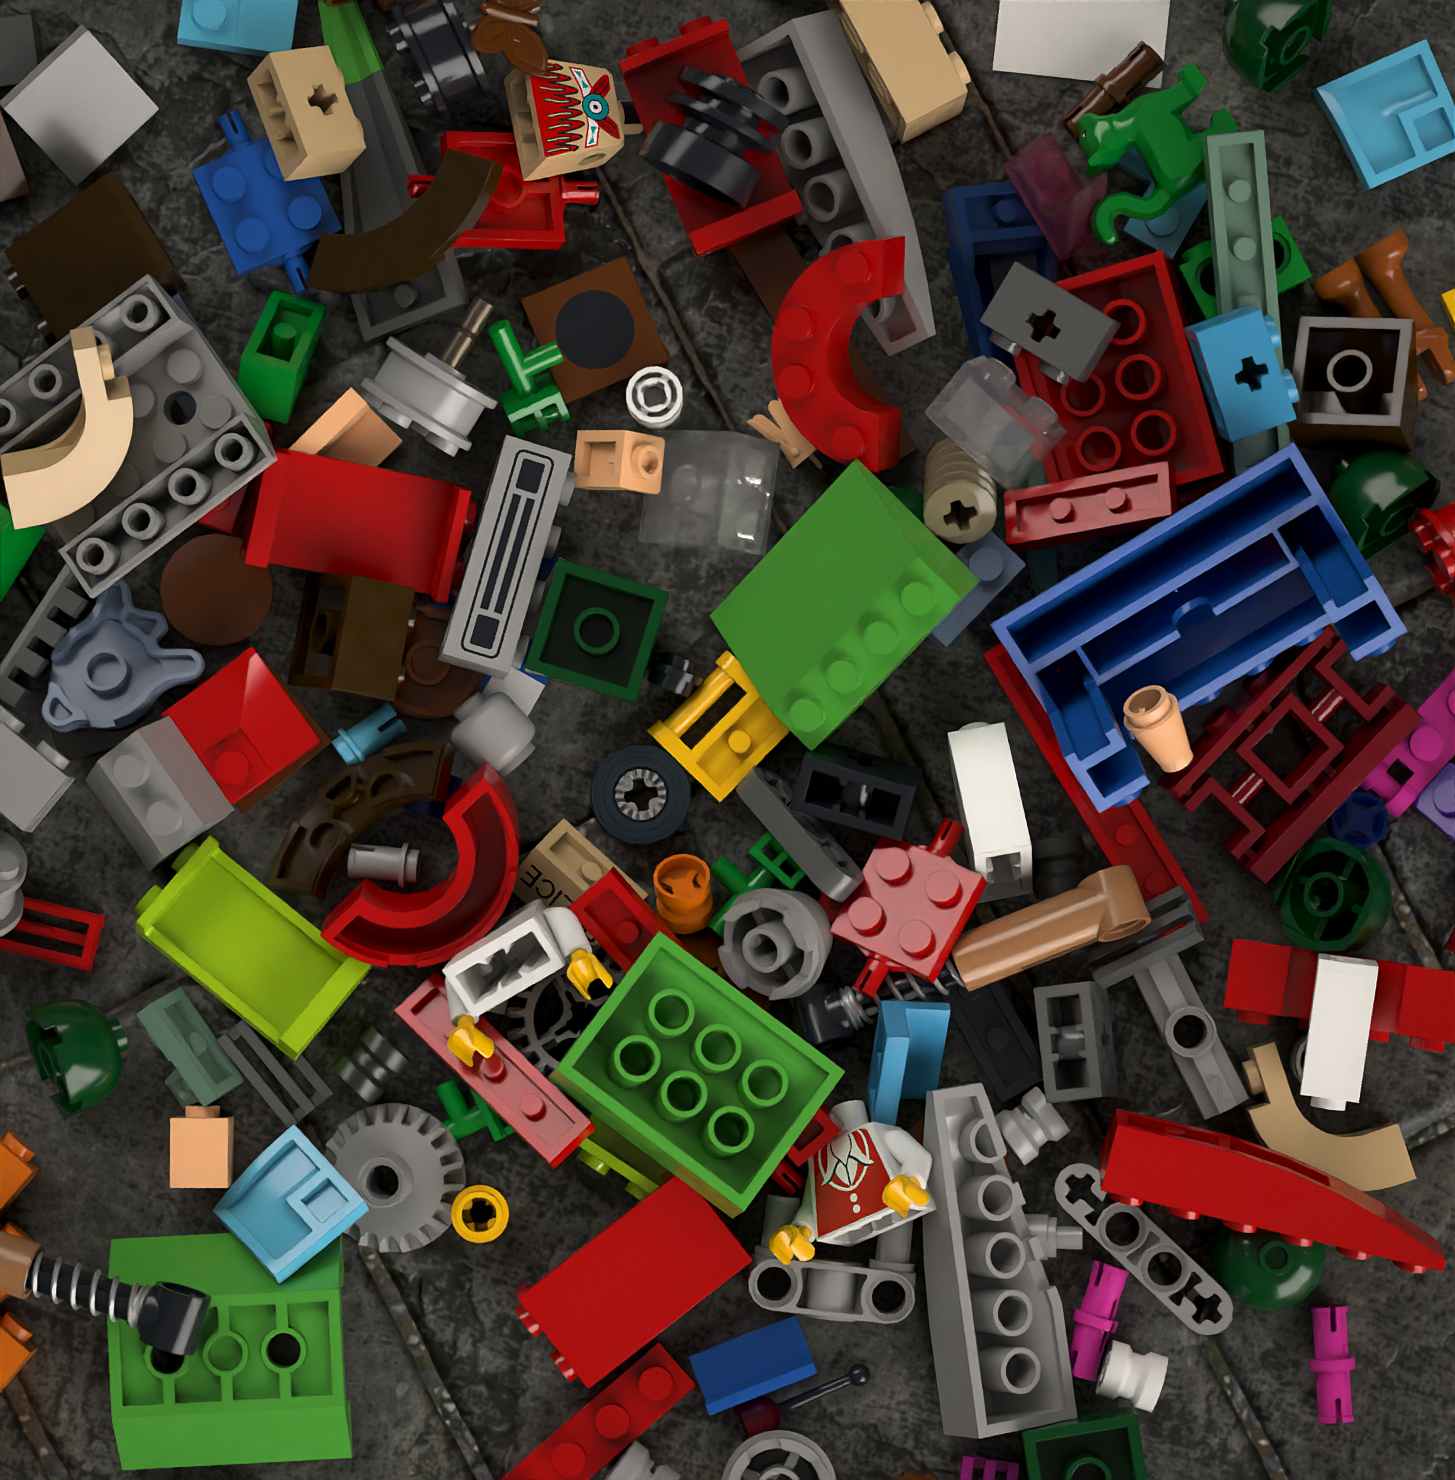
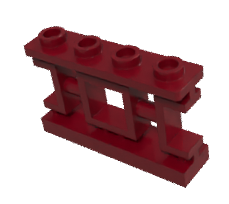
M1330 624L1323 627V632L1312 642L1303 646L1293 645L1279 653L1263 671L1252 676H1246L1241 685L1244 689L1243 692L1229 706L1223 704L1215 709L1204 721L1202 729L1205 732L1190 746L1193 752L1191 762L1179 771L1165 772L1157 782L1166 793L1175 799L1176 803L1191 813L1210 795L1240 825L1221 847L1234 858L1233 861L1248 876L1264 884L1280 870L1423 718L1408 702L1400 700L1395 695L1396 692L1387 684L1377 681L1362 698L1354 692L1330 667L1347 649L1343 639L1335 634L1336 630ZM1305 665L1326 685L1307 707L1291 692L1283 690ZM1342 703L1357 718L1365 721L1344 744L1323 725ZM1288 712L1319 744L1282 782L1251 750ZM1227 748L1248 768L1228 791L1211 775L1205 773ZM1265 785L1286 805L1263 828L1243 807Z

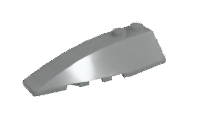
M834 8L792 19L736 51L750 88L762 95L768 104L789 119L782 135L768 133L772 142L776 145L775 150L792 190H796L804 210L802 216L795 220L799 226L807 224L823 247L818 253L820 257L855 242L887 236H905L904 293L878 299L867 306L860 314L888 356H892L936 335L927 276L913 215L899 167L880 114Z
M972 1083L927 1091L923 1147L932 1157L927 1184L937 1209L922 1216L928 1318L944 1435L980 1439L1077 1418L1062 1301L1056 1286L1049 1285L1040 1260L1045 1255L1038 1235H1031L1021 1207L1026 1204L1019 1183L1012 1182L1003 1158L1007 1150L983 1083Z

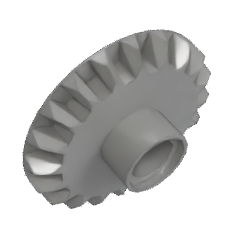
M384 1103L362 1109L338 1126L332 1138L325 1144L326 1151L324 1157L360 1195L369 1209L343 1233L354 1238L358 1245L368 1246L378 1250L380 1253L411 1251L425 1246L442 1235L452 1223L451 1208L453 1202L466 1187L464 1160L460 1148L449 1130L428 1112L401 1103ZM382 1165L393 1169L398 1176L399 1184L395 1194L386 1192L379 1184L378 1173Z

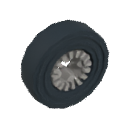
M631 744L613 751L599 764L591 781L590 805L597 822L612 838L628 845L650 846L668 839L683 825L691 808L692 786L685 768L668 751L652 744ZM644 779L647 787H656L658 791V797L649 800V809L646 811H638L635 803H626L624 799V793L633 790V780Z

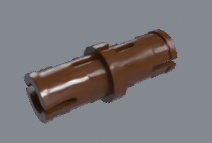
M1140 41L1128 56L1107 75L1101 73L1093 81L1095 87L1059 120L1060 123L1079 142L1076 123L1084 114L1088 112L1098 115L1118 114L1132 103L1131 100L1140 90L1166 68L1165 62L1148 44L1146 45L1144 41Z

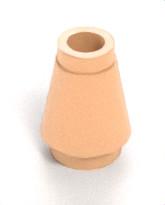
M1157 685L1147 686L1134 692L1123 706L1125 727L1161 766L1163 771L1176 772L1183 769L1191 762L1193 752L1190 749L1177 698L1173 694L1166 692L1163 687Z

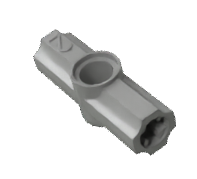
M1176 953L1132 975L1159 1029L1161 1041L1167 1050L1170 1051L1203 1120L1219 1115L1249 1099L1218 1037L1215 1022L1209 1013L1206 1012L1178 954ZM1186 1015L1196 1017L1202 1026V1037L1197 1044L1189 1048L1180 1046L1175 1041L1173 1035L1175 1023L1182 1016Z

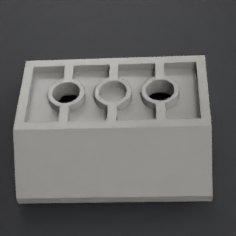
M150 274L145 275L76 328L93 326L97 346L109 344L115 377L127 375L133 406V428L126 456L113 479L102 492L85 506L68 516L51 522L66 543L58 551L88 596L93 599L278 460L264 422L198 327ZM70 333L0 386V455L49 444L62 436L75 421L81 406L82 391ZM192 395L196 402L194 417L186 424L176 425L171 417V408L174 401L180 396Z

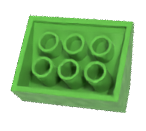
M856 459L713 611L710 618L771 712L812 752L836 732L974 589L980 580L861 461Z
M658 931L547 1079L733 1219L746 1210L846 1071Z

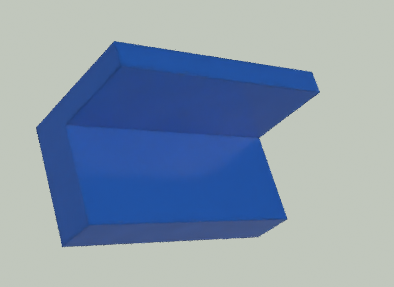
M796 1314L689 1355V1360L705 1398V1406L709 1416L817 1374L815 1363Z

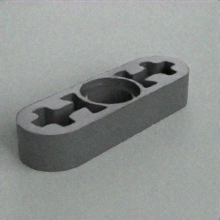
M761 764L754 765L736 786L738 795L812 882L832 899L844 902L863 882L864 875L815 816L790 809L794 792L782 778Z

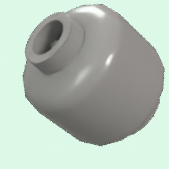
M477 691L453 713L459 723L451 733V740L476 770L487 761L496 772L504 777L519 766L536 748L531 743L536 732L534 724L504 692L493 693L485 699Z

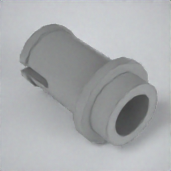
M353 841L348 857V877L351 879L367 878L398 882L399 888L405 889L408 883L418 884L422 851L412 849L410 843H403L402 848L360 844Z

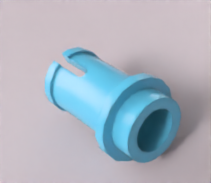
M387 701L346 732L343 728L337 730L340 736L331 743L347 765L363 763L369 756L401 733L404 734L408 731L401 719L397 717L379 729L380 726L397 715Z

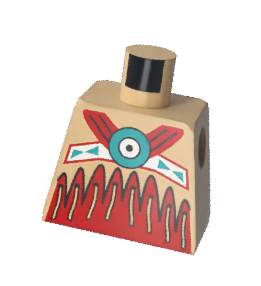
M548 59V70L542 76L525 74L519 69L514 68L504 79L523 181H531L603 165L624 146V135L640 134L643 130L632 100H617L612 74L605 68Z

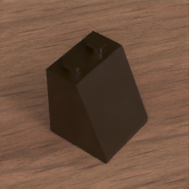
M114 170L101 177L3 251L12 265L4 271V274L21 300L31 296L37 305L41 315L33 320L50 348L68 335L70 330L76 329L147 274H150L169 296L187 285L130 191Z

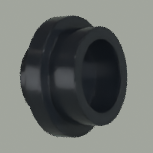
M665 651L662 660L650 657L648 666L652 667L647 681L672 692L690 697L694 685L700 686L703 678L693 674L697 663L679 655Z

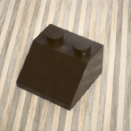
M1300 316L1292 373L1299 395V401L1292 403L1297 419L1286 423L1299 448L1375 450L1392 447L1404 452H1412L1419 399L1414 320Z
M307 573L287 685L372 700L394 701L396 691L400 689L405 678L406 664L402 657L406 635L411 632L416 619V606L413 602L415 588L351 574Z

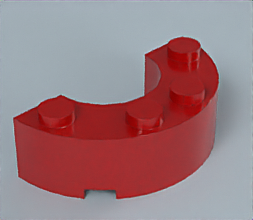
M887 236L855 242L835 249L816 260L798 277L786 294L775 320L772 334L771 364L775 386L787 415L798 431L815 448L833 460L849 466L854 460L858 459L871 472L877 473L899 465L901 408L881 403L862 389L851 370L848 345L852 326L867 306L878 299L904 293L905 236Z
M487 761L446 800L442 818L455 836L459 853V862L448 878L428 891L407 895L386 891L365 878L326 916L320 933L324 940L342 953L371 965L385 968L388 965H417V968H421L453 958L459 952L481 940L493 928L505 910L514 888L520 857L521 836L519 819L513 799L501 777Z
M1233 938L1223 1007L1237 1009L1236 1021L1270 1026L1272 1015L1299 1018L1298 1029L1308 1030L1317 958L1320 952L1300 947ZM1332 954L1376 960L1379 968L1368 1040L1389 1042L1390 1033L1410 1036V1048L1444 1053L1445 1042L1455 1043V971L1426 968L1424 966L1347 954Z

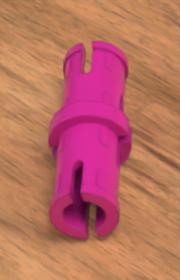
M1094 1260L1089 1278L1090 1281L1081 1308H1075L1072 1317L1076 1324L1068 1351L1073 1376L1096 1382L1101 1358L1110 1332L1115 1333L1118 1321L1114 1320L1126 1278L1129 1274L1128 1270Z
M1347 1305L1311 1306L1315 1357L1309 1358L1310 1371L1316 1372L1317 1423L1334 1424L1337 1423V1420H1341V1423L1353 1422L1350 1370L1355 1369V1357L1349 1356Z

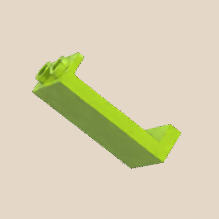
M211 835L201 846L192 841L172 864L171 867L178 873L167 886L162 889L155 884L135 907L134 911L140 915L136 921L135 932L295 1062L367 976L371 964L356 960L330 945L320 936V930L220 850L219 842Z

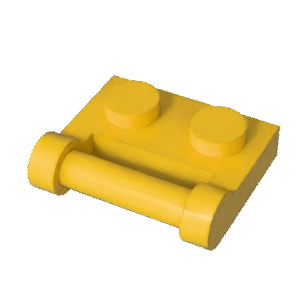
M728 650L715 661L718 667L701 683L690 697L664 722L658 719L647 730L719 803L743 780L751 768L759 764L790 732L771 712L738 659ZM735 682L746 695L692 750L689 749L679 738Z

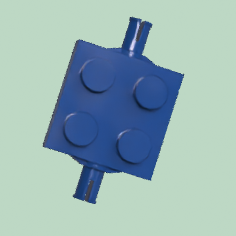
M231 111L230 119L237 134L234 132L227 114L217 119L230 146V150L220 159L192 170V176L238 278L263 267L283 265L295 295L304 294L305 288L297 273L300 272L306 285L310 269L304 256L319 244L322 231L342 234V227L319 176L284 181L269 138L251 140L240 116V111ZM306 286V288H307L308 291H311L312 289H314V288H311V287Z

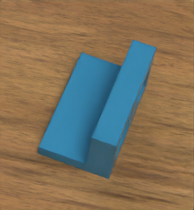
M881 1000L866 1089L871 1122L895 1126L900 1099H926L927 1091L937 1090L951 1011L949 1003Z

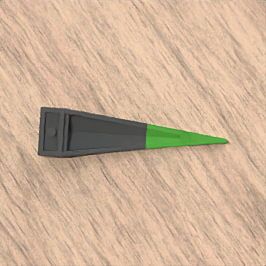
M318 0L324 45L329 46L336 66L343 73L346 94L354 115L360 120L364 131L365 150L343 173H340L345 234L363 233L384 226L407 211L419 199H410L407 192L410 189H407V180L409 174H428L357 1L354 0L342 6L331 7L326 5L325 0ZM450 247L444 252L446 256L442 261L411 281L403 280L388 287L380 288L378 292L350 294L365 342L378 341L470 304L454 253L459 250L458 247Z

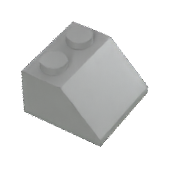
M170 716L133 732L100 758L85 779L150 873L157 870L187 847L190 842L195 841L235 810Z

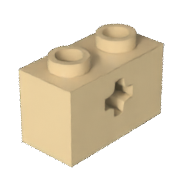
M328 45L269 53L247 78L284 181L343 173L365 150L366 144L364 142L362 124L354 115L345 91L343 73L336 66Z

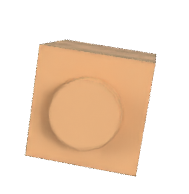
M202 1105L185 1106V1116L170 1118V1188L231 1187L234 1183V1116H220L219 1105H207L204 1108Z

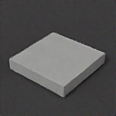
M83 25L78 27L0 100V105L76 186L159 110L155 103Z

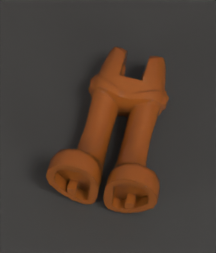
M1402 228L1310 284L1315 294L1322 301L1337 303L1349 317L1383 318L1364 286L1361 269L1376 287L1396 319L1414 320L1416 353L1422 356L1434 377L1445 386L1455 381V360L1448 346L1449 336L1443 327H1436L1414 296L1402 272L1401 261L1410 246L1409 240ZM1417 372L1419 403L1427 398L1428 394L1424 382Z

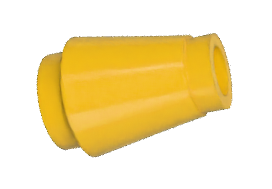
M475 1185L464 1189L455 1198L451 1208V1220L455 1230L461 1237L474 1243H485L497 1238L504 1231L509 1218V1210L504 1197L494 1188L485 1185ZM486 1201V1206L491 1205L493 1215L488 1221L482 1222L474 1218L472 1207L475 1202Z

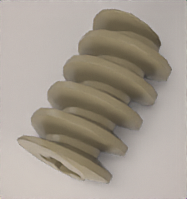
M947 437L934 445L927 454L924 464L923 516L925 526L935 536L957 544L972 543L985 537L993 528L997 516L996 470L994 461L988 452L978 445L967 443L962 439Z

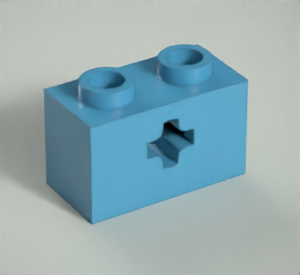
M1246 305L1184 328L1220 437L1232 443L1297 419L1292 403L1299 401L1297 387L1290 371L1287 368L1280 369L1274 349L1281 347V339L1277 326L1270 314L1263 316L1261 309ZM1241 359L1256 364V369L1248 373L1250 381L1248 384L1235 378V374L1243 370Z

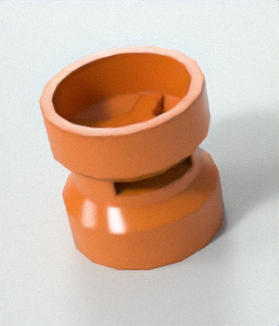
M678 854L664 859L657 865L653 874L658 917L674 933L691 934L704 929L714 914L708 866L697 856L689 854Z

